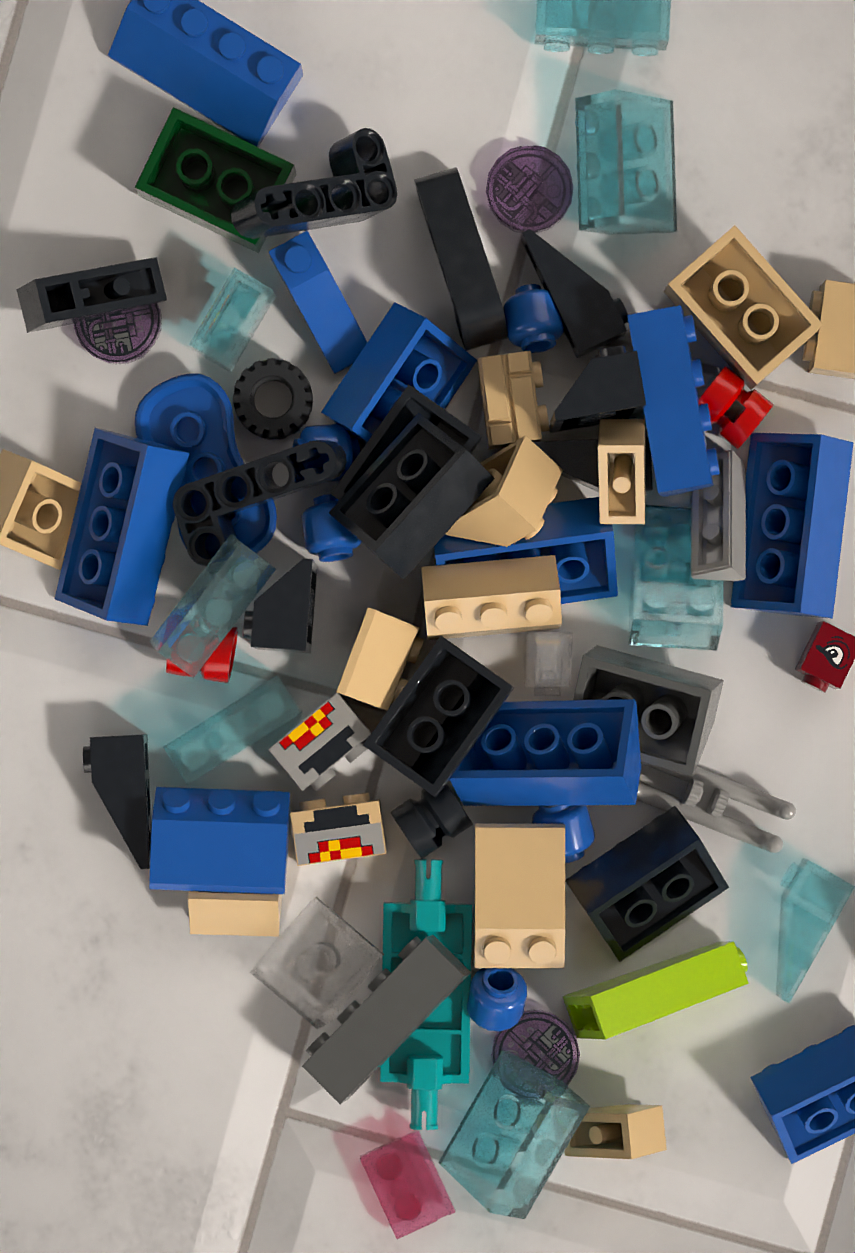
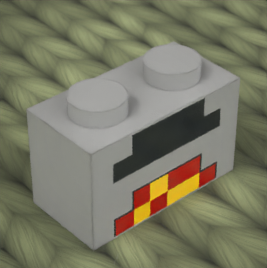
M336 693L268 750L302 791L309 785L317 791L336 775L331 767L343 757L351 763L367 750L363 744L366 742L365 739L371 735V731L343 697Z

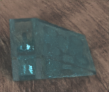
M645 505V524H634L628 645L713 651L718 649L723 628L724 581L693 579L691 577V508Z

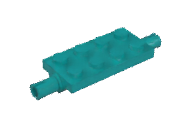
M414 859L415 899H410V903H383L382 971L387 968L392 973L402 963L403 960L398 954L416 936L423 941L426 937L434 935L471 972L472 904L446 903V900L441 899L443 860L431 859V876L427 878V859ZM471 973L380 1066V1082L407 1084L408 1089H411L410 1129L422 1130V1112L425 1111L426 1130H437L438 1090L442 1089L443 1084H469L470 1016L467 1011V1000Z

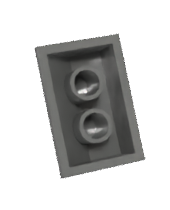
M596 645L582 657L573 700L635 699L637 704L641 762L693 776L715 721L724 680Z

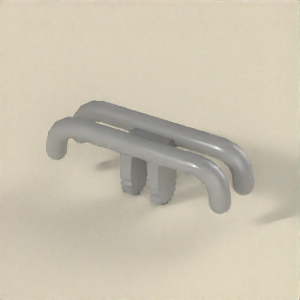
M641 762L643 765L689 783L682 799L639 782L638 801L664 811H668L676 806L684 818L771 853H777L782 849L783 841L779 836L725 816L723 812L730 798L779 818L789 820L796 814V808L792 803L700 767H697L693 776Z

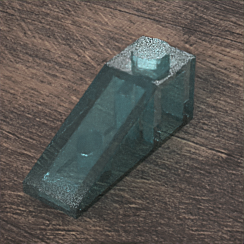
M802 858L799 865L793 862L780 883L785 890L781 895L776 995L787 1003H790L855 888L852 884L805 858Z

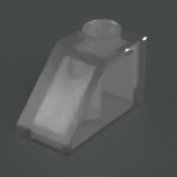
M527 632L524 634V687H534V696H561V687H571L573 632Z

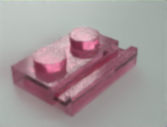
M414 1130L403 1137L396 1138L360 1155L361 1163L396 1239L402 1238L436 1222L446 1215L456 1212L419 1130Z

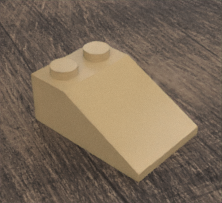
M475 823V968L565 967V824Z

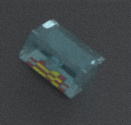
M234 267L189 343L192 350L232 373L276 298L273 289Z

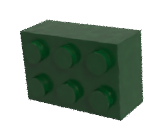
M173 107L134 188L141 198L259 253L266 237L251 239L240 235L232 223L231 212L233 206L238 201L262 188L293 183L296 177V170L294 164Z

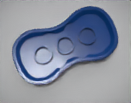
M191 373L173 377L151 389L139 402L135 412V432L137 438L189 453L182 486L245 464L235 441L234 415L229 397L222 387L210 377ZM237 477L233 481L231 488L234 497L241 501L247 494V484L241 477ZM196 491L192 496L191 506L199 515L206 508V499L201 492ZM274 500L229 515L237 537L238 548L236 554L230 561L224 564L212 565L211 567H223L242 562L266 547L276 530L277 514ZM178 524L179 535L181 537L182 543L185 546L182 533ZM209 534L205 540V549L212 557H216L219 553L220 542L214 534Z

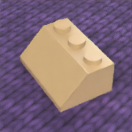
M735 225L669 282L663 291L676 306L681 305L684 316L693 315L695 328L731 369L744 380V383L750 390L757 386L824 326Z
M555 555L421 567L427 641L438 640L440 636L450 639L560 629L562 625L561 594Z

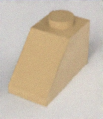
M600 419L598 438L600 524H645V419Z
M625 1104L561 1112L565 1156L635 1159L667 1150L662 1105Z

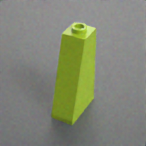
M734 941L716 942L562 997L577 1038L606 1040L749 984L745 974L748 970V965L740 948L736 947Z

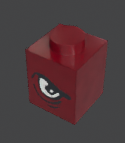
M825 621L818 622L795 668L796 671L804 674L801 682L823 693H826L828 687L841 689L855 660V636Z

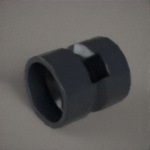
M447 784L437 797L423 789L419 801L410 798L390 812L421 859L441 847L442 837L445 835L454 838L473 825V822Z

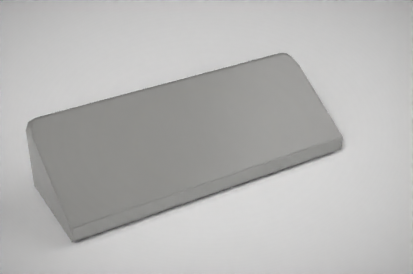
M733 450L717 453L720 474L712 476L714 486L692 491L691 577L693 579L740 581L746 578L745 463Z

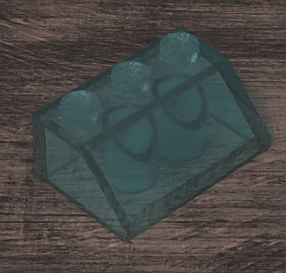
M616 89L575 98L579 231L608 235L677 232L673 100Z
M502 1050L438 1163L489 1213L525 1219L590 1105L561 1080L514 1054Z

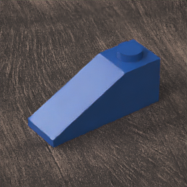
M308 230L268 251L333 373L336 374L353 365L367 344V340Z

